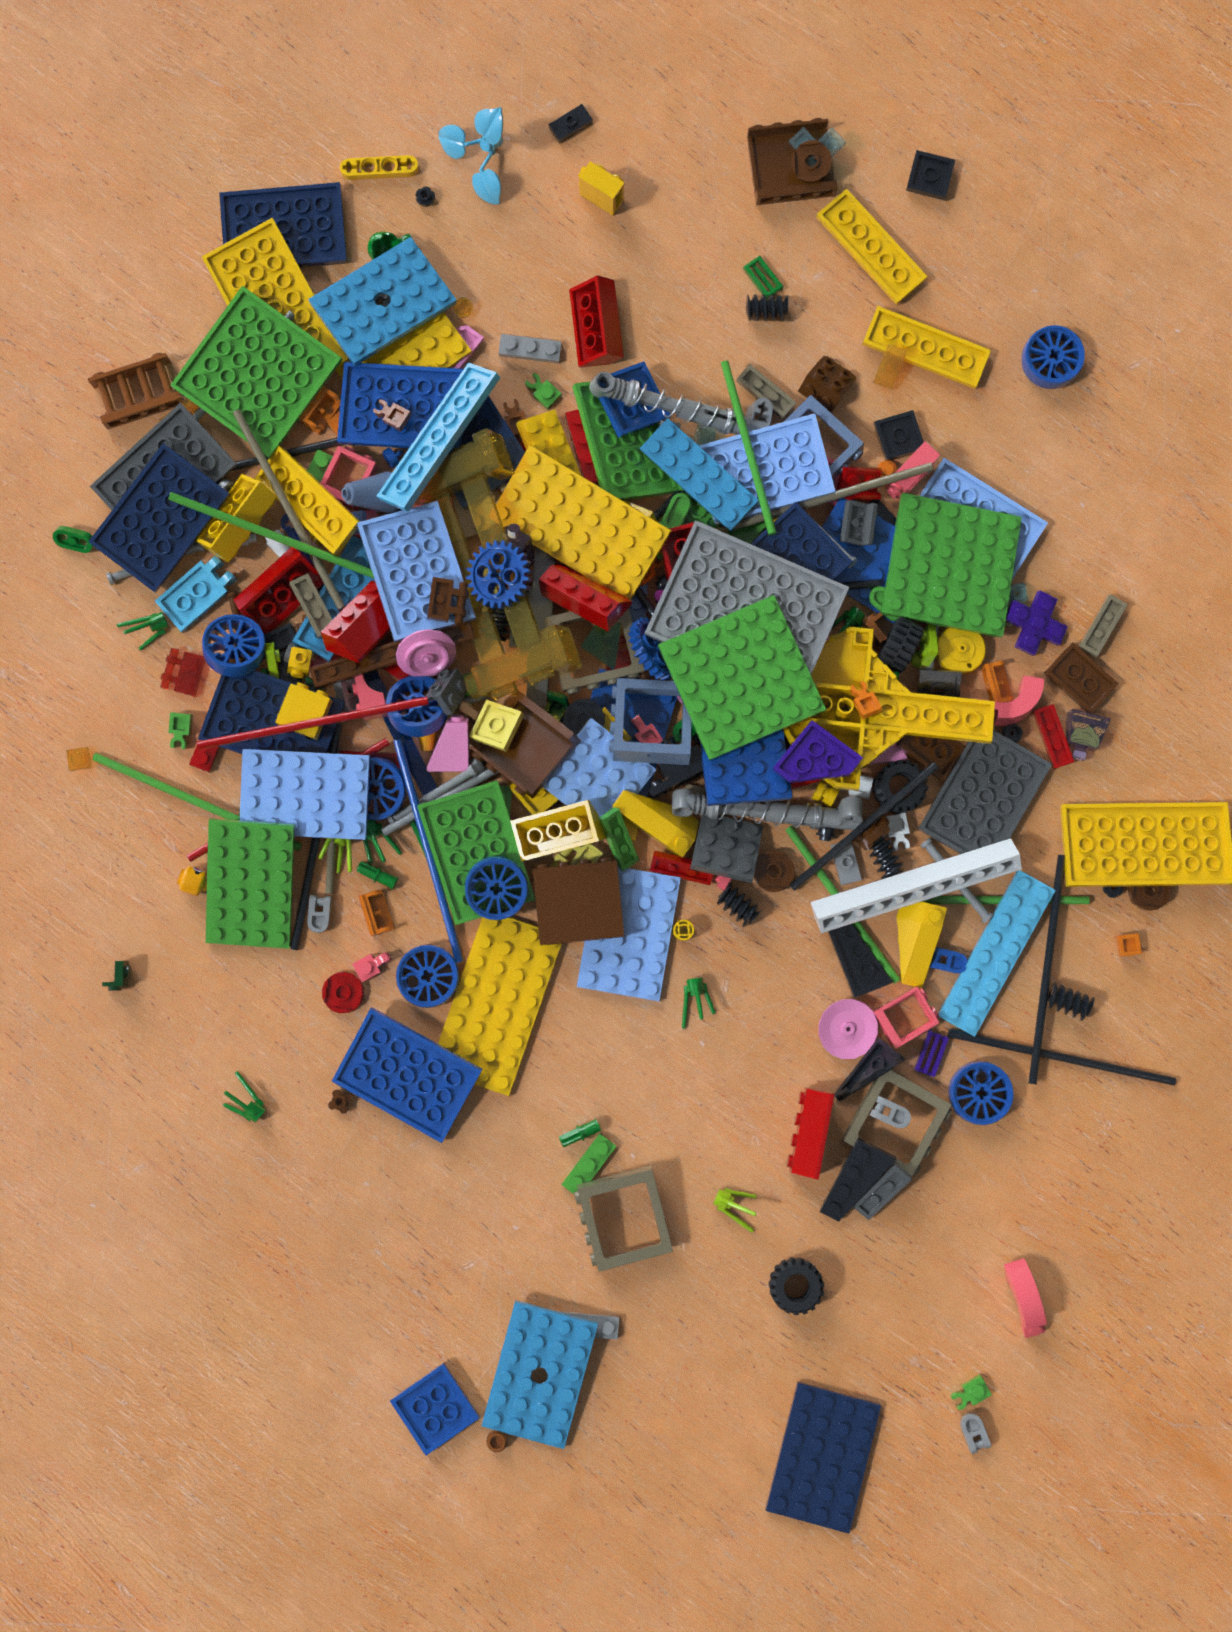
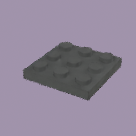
M703 813L690 869L752 883L763 825L745 821L737 822L735 819L728 817L713 820Z

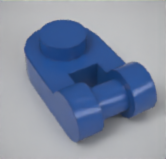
M936 947L929 968L959 974L967 969L965 966L968 960L964 954ZM941 956L947 957L945 964L939 963Z

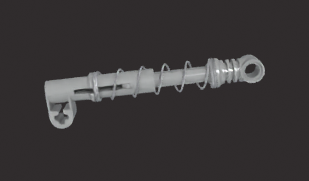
M600 372L590 382L589 389L596 397H611L612 399L616 398L618 401L621 399L628 407H633L638 402L644 404L647 412H651L655 408L662 409L663 415L666 418L675 413L676 417L680 418L683 423L694 422L699 424L701 428L708 426L726 435L729 433L740 434L734 410L731 408L724 410L719 408V405L717 407L701 403V400L697 402L683 398V394L680 400L664 396L665 389H663L662 394L647 391V384L641 389L639 381L631 380L625 382V380L620 381L619 378L615 380V377L608 372ZM598 381L604 382L606 389L601 388ZM759 398L748 407L746 416H744L748 432L770 426L773 406L768 399ZM646 405L654 408L652 410H647ZM664 410L672 413L666 416Z
M677 789L673 791L672 813L679 817H687L692 815L693 812L695 815L699 812V815L704 813L705 816L713 820H720L724 815H733L737 822H740L745 816L753 817L756 824L761 823L763 820L764 822H773L776 826L783 823L792 824L795 828L803 825L810 826L811 829L816 830L822 827L853 831L862 822V799L855 796L845 797L841 800L838 808L823 807L817 803H813L811 806L809 802L807 805L792 804L790 800L787 803L766 801L765 804L740 803L707 806V798L704 794L700 797V794L695 796L691 790ZM736 816H742L740 820L736 819ZM755 818H762L759 822L755 820Z

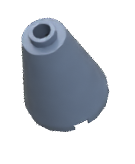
M383 472L346 483L341 492L343 500L349 505L385 513H395L399 509L381 501L377 497V494L392 472Z

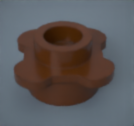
M338 1089L332 1092L333 1098L328 1103V1107L331 1110H339L342 1114L347 1113L349 1103L353 1099L350 1093H341Z

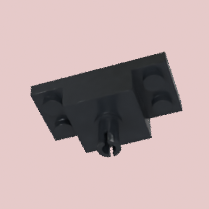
M674 736L662 741V744H669V742L670 744H677ZM697 745L691 748L689 765L659 764L658 770L664 781L659 779L650 784L648 795L651 799H656L703 774L701 752Z

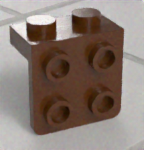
M823 356L807 374L798 392L807 398L812 395L832 414L842 396L855 382L856 376L833 359Z

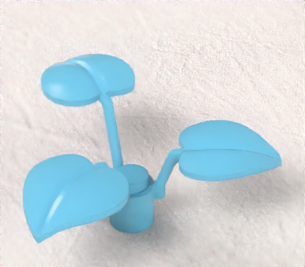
M501 107L483 109L477 112L474 119L475 128L479 134L483 135L478 140L465 142L466 135L464 130L456 125L444 126L438 133L444 151L451 158L459 159L463 157L466 152L465 146L480 143L483 151L489 152L479 169L480 173L473 175L472 184L476 194L491 204L500 203L501 182L494 171L490 169L484 170L492 155L495 154V149L503 143V114Z

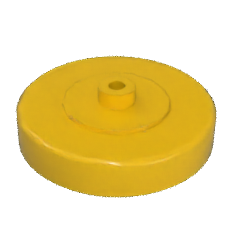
M948 628L937 640L938 654L936 658L945 670L961 671L962 675L976 670L985 658L986 645L981 634Z

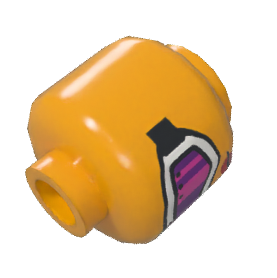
M192 866L182 869L177 880L180 891L193 896H199L201 891L206 892L207 873Z

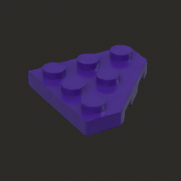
M811 720L773 767V771L789 783L846 777L852 774L863 757Z

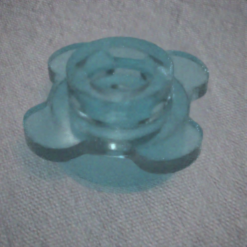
M1024 583L1015 584L1014 586L1011 584L1008 601L1010 604L1015 600L1022 603L1028 600Z

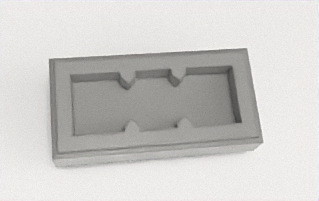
M850 843L833 858L841 886L862 880L852 843Z

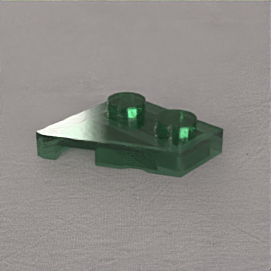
M617 621L609 632L594 625L580 646L612 670L616 667L621 623Z

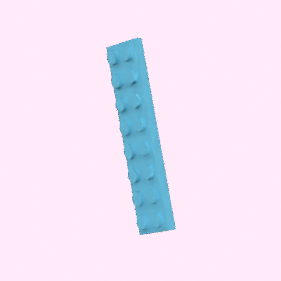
M471 363L466 365L377 494L381 501L409 512L501 378L497 372Z
M1021 870L1016 871L997 905L993 917L990 918L971 952L968 963L965 966L967 969L959 974L939 1010L938 1015L940 1018L975 1037L1055 892L1053 888Z

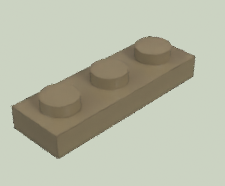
M751 364L747 366L736 380L738 384L755 398L768 399L772 403L773 412L782 420L796 405V401Z
M307 573L289 582L318 639L322 638L321 631L333 619Z
M1109 594L1078 647L1091 656L1098 657L1128 604Z

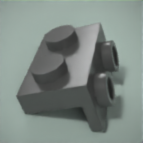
M851 500L845 501L840 542L856 546L872 545L875 536L874 526L877 518V504H865Z
M445 669L438 674V678L429 688L426 696L428 701L436 700L446 716L453 715L470 687L458 669Z

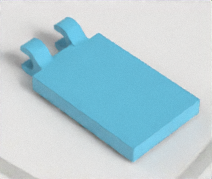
M214 556L207 564L203 561L198 562L155 600L157 605L180 632H185L229 593L226 587L237 580L230 571L226 572L222 577L215 572L224 565L219 557Z

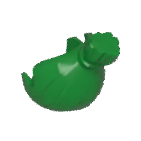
M376 232L368 241V254L373 260L410 238L411 235L405 234L401 238H397L396 235L390 232Z

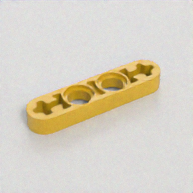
M411 155L348 158L341 162L340 171L347 180L415 176L419 171L417 159ZM393 163L395 165L394 170L386 171L384 169L385 164ZM408 163H412L410 170L407 169ZM373 164L375 166L374 171L370 173L365 172V165ZM357 165H360L361 173L358 172ZM348 166H351V167H352L350 173H347V170H346V169H348Z

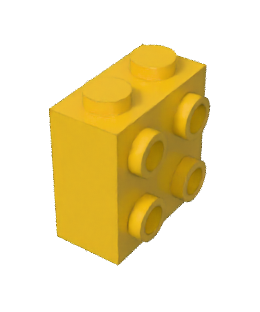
M590 161L586 167L583 166L578 174L579 195L613 216L624 200V182L618 175H612L607 172L602 165L594 164Z
M299 682L297 685L290 684L275 723L283 725L327 716L333 701L326 692L317 690L315 693L309 690V686ZM323 725L294 732L318 740Z

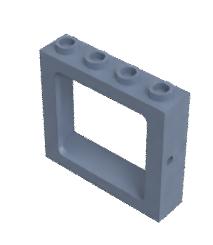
M810 395L784 422L808 416L814 412L849 444V447L829 466L834 484V479L839 474L841 475L843 466L850 467L849 464L853 460L857 461L864 453V443Z
M617 678V686H612V699H616V704L611 706V716L615 717V722H611L610 734L614 735V740H610L609 753H613V761L689 765L691 754V719L683 701L681 744L625 742L623 740L625 693L680 696L674 681Z

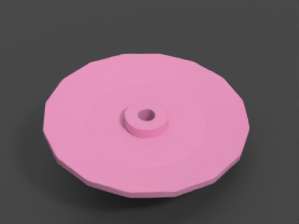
M430 629L416 631L405 637L398 645L396 651L398 666L403 672L415 677H430L439 674L453 663L456 655L455 643L450 636L441 631Z
M842 999L831 1004L823 1012L818 1024V1035L823 1047L831 1055L841 1059H855L866 1054L874 1044L878 1035V1022L873 1011L865 1003L855 999Z

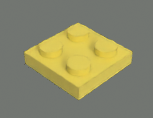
M486 700L469 737L472 740L507 752L524 714L521 711Z

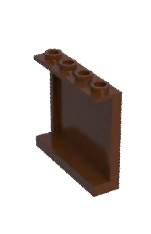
M828 119L795 120L786 124L777 122L768 126L754 125L748 128L747 142L756 205L836 196L838 186L837 180H834L833 166L827 178L816 183H805L798 180L791 166L793 152L805 141L817 140L830 151L827 130ZM813 157L806 161V164L810 167L817 163V160H814Z
M515 689L511 694L515 701L509 708L521 711L524 717L507 752L483 743H479L476 748L471 744L468 747L473 751L472 756L480 763L483 760L488 763L486 767L494 774L497 771L501 773L500 778L509 786L511 783L516 785L514 790L524 797L527 794L533 799L581 740L566 726L519 690Z
M612 857L601 858L598 863H591V860H581L578 865H570V862L558 863V867L541 864L537 865V869H533L541 946L624 937L617 861H612Z

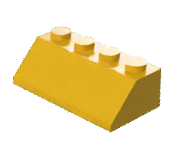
M241 474L228 493L231 495L220 508V511L259 525L263 515L273 506L277 496L260 481ZM213 517L195 541L220 559L229 563L237 555L240 546L249 539L251 531Z
M585 800L510 821L521 862L606 839L598 819L600 816L591 802Z

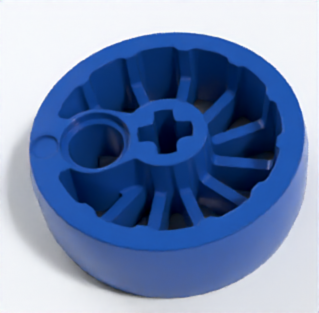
M1057 325L1043 327L1030 336L1023 348L1021 358L1023 371L1027 378L1039 387L1045 389L1064 387L1077 377L1083 367L1085 359L1084 346L1080 338L1066 327ZM1051 337L1056 338L1055 345H1053ZM1041 338H1046L1047 345L1041 340ZM1060 339L1065 341L1061 347H1059ZM1036 343L1041 349L1034 348L1032 345ZM1067 345L1071 347L1070 350L1063 351ZM1030 353L1040 355L1042 357L1031 359ZM1073 354L1075 359L1067 357V355ZM1042 362L1043 365L1036 370L1033 364ZM1069 364H1073V365H1074V367H1073L1074 370L1071 369V367H1070ZM1056 367L1063 368L1065 374L1062 375V373L1056 372ZM1043 368L1048 369L1047 376H1044L1039 372Z
M237 614L221 616L213 620L204 631L202 637L204 659L211 669L223 676L241 677L248 675L260 666L265 656L266 641L263 631L255 621L246 616ZM217 650H222V651H224L225 653L221 654V653H217L216 651H217ZM245 651L254 653V655L250 657ZM242 656L246 661L240 663L239 658ZM230 658L235 659L236 663H229Z
M428 676L405 677L391 687L387 695L386 704L395 703L398 699L405 701L425 697L424 691H429V688L436 680ZM420 689L419 693H414L413 690ZM410 692L411 695L407 697L404 694ZM436 700L428 701L429 705L387 713L393 727L398 732L410 737H423L433 734L444 725L448 715L446 716L441 707H436L439 705ZM406 711L408 714L401 715V712Z
M371 757L372 779L369 777L368 806L373 799L374 812L368 811L367 819L383 820L392 816L401 808L406 799L407 789L402 771L395 763L385 758ZM375 765L383 766L378 778H376ZM386 769H389L393 773L383 777ZM387 778L395 781L394 789L386 787L385 780ZM375 785L379 786L380 790L376 792L372 791L371 788ZM399 790L398 798L391 795V793ZM383 796L395 801L394 806L389 807ZM378 799L386 809L385 812H379Z
M501 856L484 858L477 862L467 874L465 880L466 900L471 909L483 918L489 920L509 918L522 908L527 898L528 883L521 867L508 858ZM495 864L504 865L499 878L496 877ZM492 866V879L483 870V867ZM506 868H511L514 873L505 880H502ZM478 871H480V872L484 875V877H483V876L474 877V876L476 875V873H477ZM515 876H518L521 881L518 884L506 885ZM484 881L487 887L484 891H477L474 887L475 883ZM495 883H499V887L502 888L498 890V893H494L493 889L490 888ZM512 888H522L520 895L506 891ZM472 894L483 897L480 898L478 901H475L472 897ZM504 895L518 900L514 905H511ZM491 897L486 909L479 906L485 899ZM500 898L503 899L509 909L501 911ZM494 899L497 902L498 912L489 911Z
M420 945L409 950L400 960L396 970V983L401 995L411 1004L422 1008H433L446 1003L455 994L460 981L459 967L454 957L445 949L435 945ZM429 951L436 952L431 966L428 964ZM424 952L425 967L417 959L416 954ZM439 956L445 957L447 961L434 969ZM412 957L420 970L407 965ZM447 964H450L451 973H437ZM405 968L413 971L405 975V977L403 976ZM425 971L433 973L430 982L423 980V976L426 975ZM411 976H416L419 980L418 986L415 988H411L408 985V979ZM453 976L451 985L438 980V977ZM436 982L449 988L445 995H442L435 985ZM425 986L427 987V1002L420 1001L419 999ZM430 986H433L440 997L439 999L431 1000ZM419 990L415 998L409 993L410 991Z
M974 1061L963 1065L954 1073L949 1083L948 1097L951 1107L961 1119L975 1125H989L1002 1119L1009 1111L1013 1102V1087L1008 1075L1000 1067L989 1062ZM970 1070H973L972 1073H971V1078H970V1077L968 1076L967 1072H969ZM980 1071L986 1074V1080L983 1083H979L976 1080V1076ZM991 1071H993V1072L996 1074V1076H997V1077H996L995 1079H993V1080H992ZM963 1076L972 1085L971 1088L959 1084ZM1001 1080L1003 1084L1001 1088L991 1089L994 1084ZM980 1087L982 1091H985V1095H981V1098L979 1095H976V1091H980ZM957 1088L969 1090V1094L957 1096ZM1004 1091V1099L993 1096L992 1093ZM971 1097V1100L961 1108L958 1100ZM991 1098L1002 1102L999 1109L990 1101ZM976 1102L972 1115H968L965 1110ZM986 1102L995 1111L991 1116H988ZM981 1104L984 1117L976 1118Z

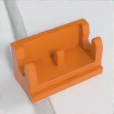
M323 386L300 416V422L320 435L327 426V422L340 408L341 400L339 396Z
M1004 661L984 664L981 667V672L989 701L1002 703L1013 701L1014 698L1010 691Z
M375 890L358 896L371 936L374 937L395 930L383 890Z

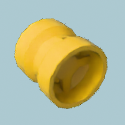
M821 780L811 799L815 801L821 800L825 806L831 807L840 789L828 787L827 783Z
M679 920L673 927V935L679 941H686L694 934V926L688 920Z

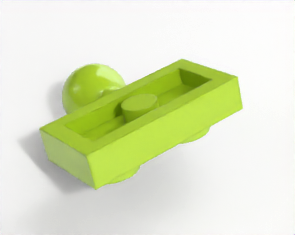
M927 624L919 643L920 649L914 653L911 659V664L916 668L929 667L938 654L935 625Z

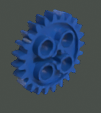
M494 540L492 545V543L486 542L487 549L480 546L479 550L481 553H473L476 558L475 561L469 560L473 566L472 568H466L467 571L471 572V575L467 576L466 579L472 581L468 588L474 589L471 595L478 596L476 601L483 602L484 606L488 607L490 605L493 609H496L498 606L500 609H504L506 604V606L512 607V601L519 603L518 596L525 597L523 589H530L526 582L532 581L531 578L527 577L528 574L533 572V570L527 569L531 562L524 561L528 555L521 553L522 548H515L516 544L510 542L508 544L505 540H502L500 543V541ZM504 555V562L500 565L499 559ZM488 568V574L484 577L483 572ZM515 572V579L511 582L510 576ZM496 585H499V591L495 594L494 588Z
M642 617L629 627L630 632L628 635L631 637L629 642L633 644L630 648L636 652L634 656L640 659L639 664L644 665V670H649L650 676L655 675L657 680L660 678L662 681H668L672 677L658 648V644L662 642L644 635L650 621L648 617Z

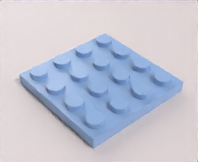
M590 718L577 735L581 742L543 788L566 806L589 800L598 815L602 816L612 809V805L623 790L638 794L656 769L649 763L613 761V753H609L610 740H614V735Z

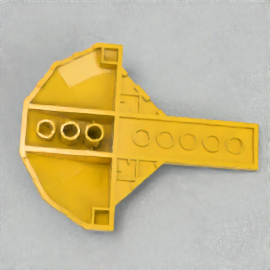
M849 627L839 634L829 636V640L825 642L811 674L826 711L783 729L790 745H792L810 721L813 720L862 756V761L850 776L823 779L836 789L859 791L861 770L905 735L991 744L995 701L911 693L896 679V675L886 664L882 663L872 649L874 629ZM861 681H864L867 685L866 692L873 691L882 706L881 713L863 720L853 703L856 697L852 696L850 692L851 685H854L856 690H861Z

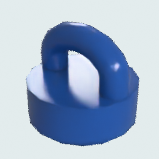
M390 447L383 450V457L391 468L397 467L399 464L398 457L403 454V450L400 449L393 452Z

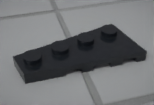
M852 924L827 931L853 998L893 983Z
M857 1138L820 1208V1213L839 1222L896 1160V1156Z

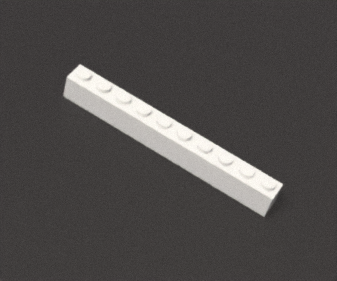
M1010 838L811 902L813 915L820 932L824 933L1021 870L1020 854Z

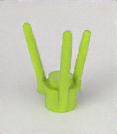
M327 838L319 859L323 858L333 839L334 844L339 845L336 872L340 873L343 850L347 843L348 872L351 873V839Z
M725 1188V1190L719 1189L713 1205L718 1206L717 1210L728 1215L751 1233L754 1232L753 1228L726 1208L730 1209L732 1206L747 1214L756 1216V1212L733 1202L734 1197L731 1195L756 1199L757 1196L733 1191Z

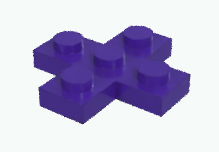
M1040 590L1036 592L1031 607L1016 600L1011 602L1006 614V621L1021 628L1014 648L1034 656L1042 639L1056 646L1061 645L1068 626L1051 618L1058 600L1057 598Z

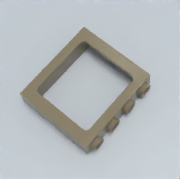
M629 608L620 619L631 665L577 679L571 677L559 626L586 619L572 611L545 618L562 693L568 692V695L579 693L581 688L588 687V690L600 688V684L607 682L608 685L617 684V678H641L640 675L644 673L643 664H639L640 659L634 656L636 652L630 648L633 644L629 642L631 637L628 633L630 632L629 627H631L633 622Z
M890 1070L873 1081L841 1140L851 1146L854 1145L857 1138H859L858 1132L886 1082H891L937 1109V1113L911 1161L908 1164H904L896 1159L890 1166L892 1167L897 1162L909 1174L916 1177L921 1169L919 1164L922 1158H926L930 1153V1143L933 1139L936 1140L941 1132V1123L943 1120L946 1121L951 1114V1104Z
M650 1165L576 1185L578 1190L574 1192L577 1205L581 1204L583 1212L579 1213L582 1225H587L588 1232L584 1234L587 1246L592 1245L594 1253L590 1254L592 1266H597L598 1272L673 1252L654 1174ZM646 1183L661 1240L660 1243L611 1257H604L589 1202L590 1197Z

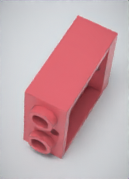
M925 441L895 473L930 462L934 466L940 454ZM928 472L887 484L888 494L892 498L900 500L901 493H909Z
M338 446L320 483L344 506L358 511V506L349 505L343 500L342 491L328 485L342 456L367 467L363 478L375 475L378 467L376 462H374L375 459L365 454L360 456L356 454L354 449L345 446V448Z
M918 986L909 989L873 1011L880 1028L894 1049L939 1024L937 1011L933 1006L930 1007L926 1001L928 999L927 994L922 988L919 989ZM913 995L928 1022L899 1038L884 1011Z

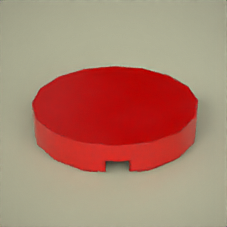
M337 972L331 975L324 982L322 988L324 1003L331 1011L336 1013H350L356 1010L364 998V987L361 980L349 972Z

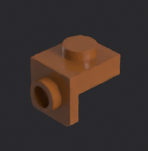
M881 612L877 615L872 613L868 616L863 628L874 629L872 644L875 643L877 647L887 639L875 624L882 618Z

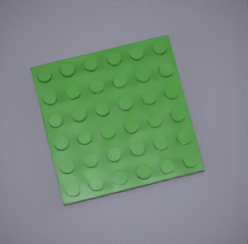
M242 286L170 386L248 442L233 415L235 410L240 409L264 455L270 458L276 448L283 443L299 421L300 416L311 404L343 359Z
M902 492L899 500L881 614L998 638L1003 637L1022 517Z
M774 595L658 644V648L709 761L826 711L825 705Z

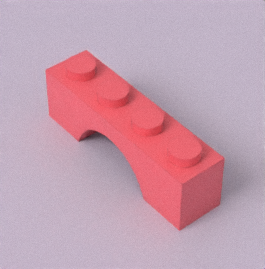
M365 674L355 677V683L352 684L354 695H358L359 703L356 704L357 710L386 704L384 693L371 689L366 683ZM387 713L363 717V719L366 721L386 717L388 715Z

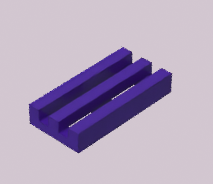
M928 1030L914 1070L935 1077L949 1038ZM933 1036L935 1039L924 1069L920 1068L930 1039ZM940 1039L942 1042L931 1071H928Z

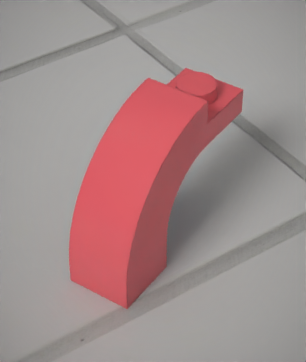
M1023 676L1019 683L1018 697L1005 703L995 702L994 725H1011L1026 718L1033 711L1042 695L1044 679Z
M1025 1259L1004 1264L1006 1280L1018 1306L1024 1337L1028 1338L1045 1333L1047 1322L1044 1308L1034 1278Z

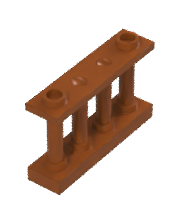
M155 353L151 358L105 373L98 372L93 377L88 378L89 383L94 389L99 387L106 409L105 414L101 415L100 418L107 430L175 408L180 403L182 405L185 404L182 395L170 386L171 383L165 365L171 364V360L166 353ZM156 368L165 391L159 397H153L146 376V371ZM138 375L145 396L144 402L138 404L133 402L126 378ZM116 381L119 382L126 404L125 408L119 410L114 409L107 388V384Z

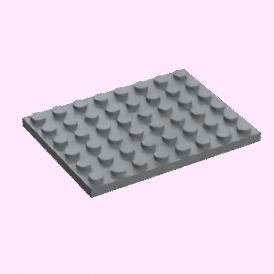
M695 520L644 635L660 642H665L774 595L811 675L849 587Z

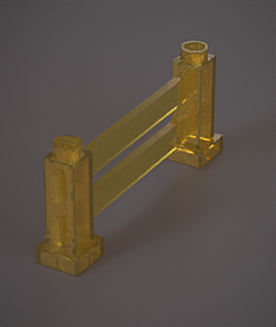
M487 428L472 435L474 443L469 442L450 451V454L446 456L414 503V505H424L438 501L463 580L468 585L472 581L466 579V577L471 575V572L467 571L466 568H472L473 565L469 560H473L451 495L463 490L482 547L487 549L486 542L493 545L494 540L500 541V543L502 540H505L509 544L487 478L492 476L502 481L515 474V470L503 436ZM504 555L499 559L500 565L504 562ZM515 572L510 576L511 582L515 579ZM467 588L476 617L475 620L471 621L476 638L473 642L481 663L470 668L472 673L466 675L464 679L466 688L472 698L476 699L484 696L497 700L518 691L517 686L524 683L535 684L554 676V671L570 673L583 667L570 628L554 624L539 631L525 589H523L525 597L518 596L519 603L512 601V607H508L505 604L504 611L517 649L505 653L490 607L484 606L483 602L476 601L478 596L471 595L474 589Z

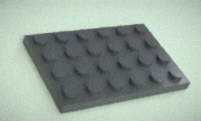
M180 403L90 487L113 510L163 443L216 484L237 466V463Z
M993 730L991 744L967 742L964 751L945 780L918 830L959 854L1010 839L1052 764Z

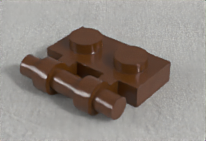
M433 577L427 620L448 623L449 615H454V624L463 625V618L466 617L467 611L465 603L469 597V592L467 591L468 583L460 582L459 589L453 588L454 580ZM451 597L458 598L456 607L450 606Z

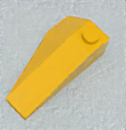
M623 790L612 805V808H618L624 817L677 856L683 858L695 841L700 821L692 815L687 817L674 815L672 813V805Z
M918 902L898 909L896 923L898 925L899 962L902 984L918 986V988L923 987L942 930L947 908Z

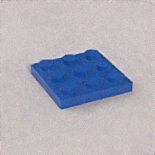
M645 361L610 373L615 377V380L619 378L620 381L625 380V382L631 380L639 381L641 389L647 384V391L660 394ZM598 381L599 386L606 389L605 383ZM599 397L618 438L657 424L660 420L665 421L667 419L663 415L662 409L655 408L653 411L647 412L644 404L638 402L633 407H628L621 399L618 401L616 398ZM646 405L647 410H652L654 408ZM664 410L665 415L669 416L670 412Z
M445 1363L436 1367L390 1400V1403L425 1456L480 1418Z

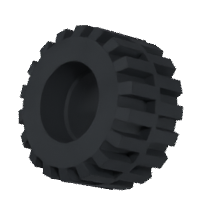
M903 617L898 618L891 628L878 654V658L890 670L898 671L901 674L911 661L923 636L924 628Z
M902 760L892 761L884 766L877 773V777L873 782V793L876 794L874 798L880 802L879 806L881 807L894 796L889 788V782L892 777L897 775L903 776L910 782L923 769L919 770V765L916 763L913 765L908 760L905 762ZM926 778L911 791L909 797L902 799L888 812L892 811L894 814L908 813L920 806L927 796L928 786H926V782H928V779Z
M791 1257L787 1261L785 1259L782 1260L780 1265L774 1267V1272L770 1274L769 1291L780 1309H783L788 1314L799 1315V1313H803L804 1315L810 1309L813 1311L816 1304H820V1298L824 1295V1282L820 1272L811 1262L805 1261L803 1258L798 1257V1259ZM794 1274L804 1275L809 1283L806 1293L798 1298H791L784 1291L785 1281Z

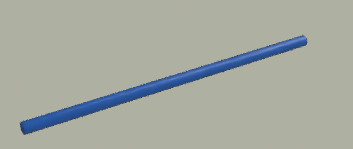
M398 739L393 741L454 959L459 963L464 961L443 885L417 808L419 800L402 740Z

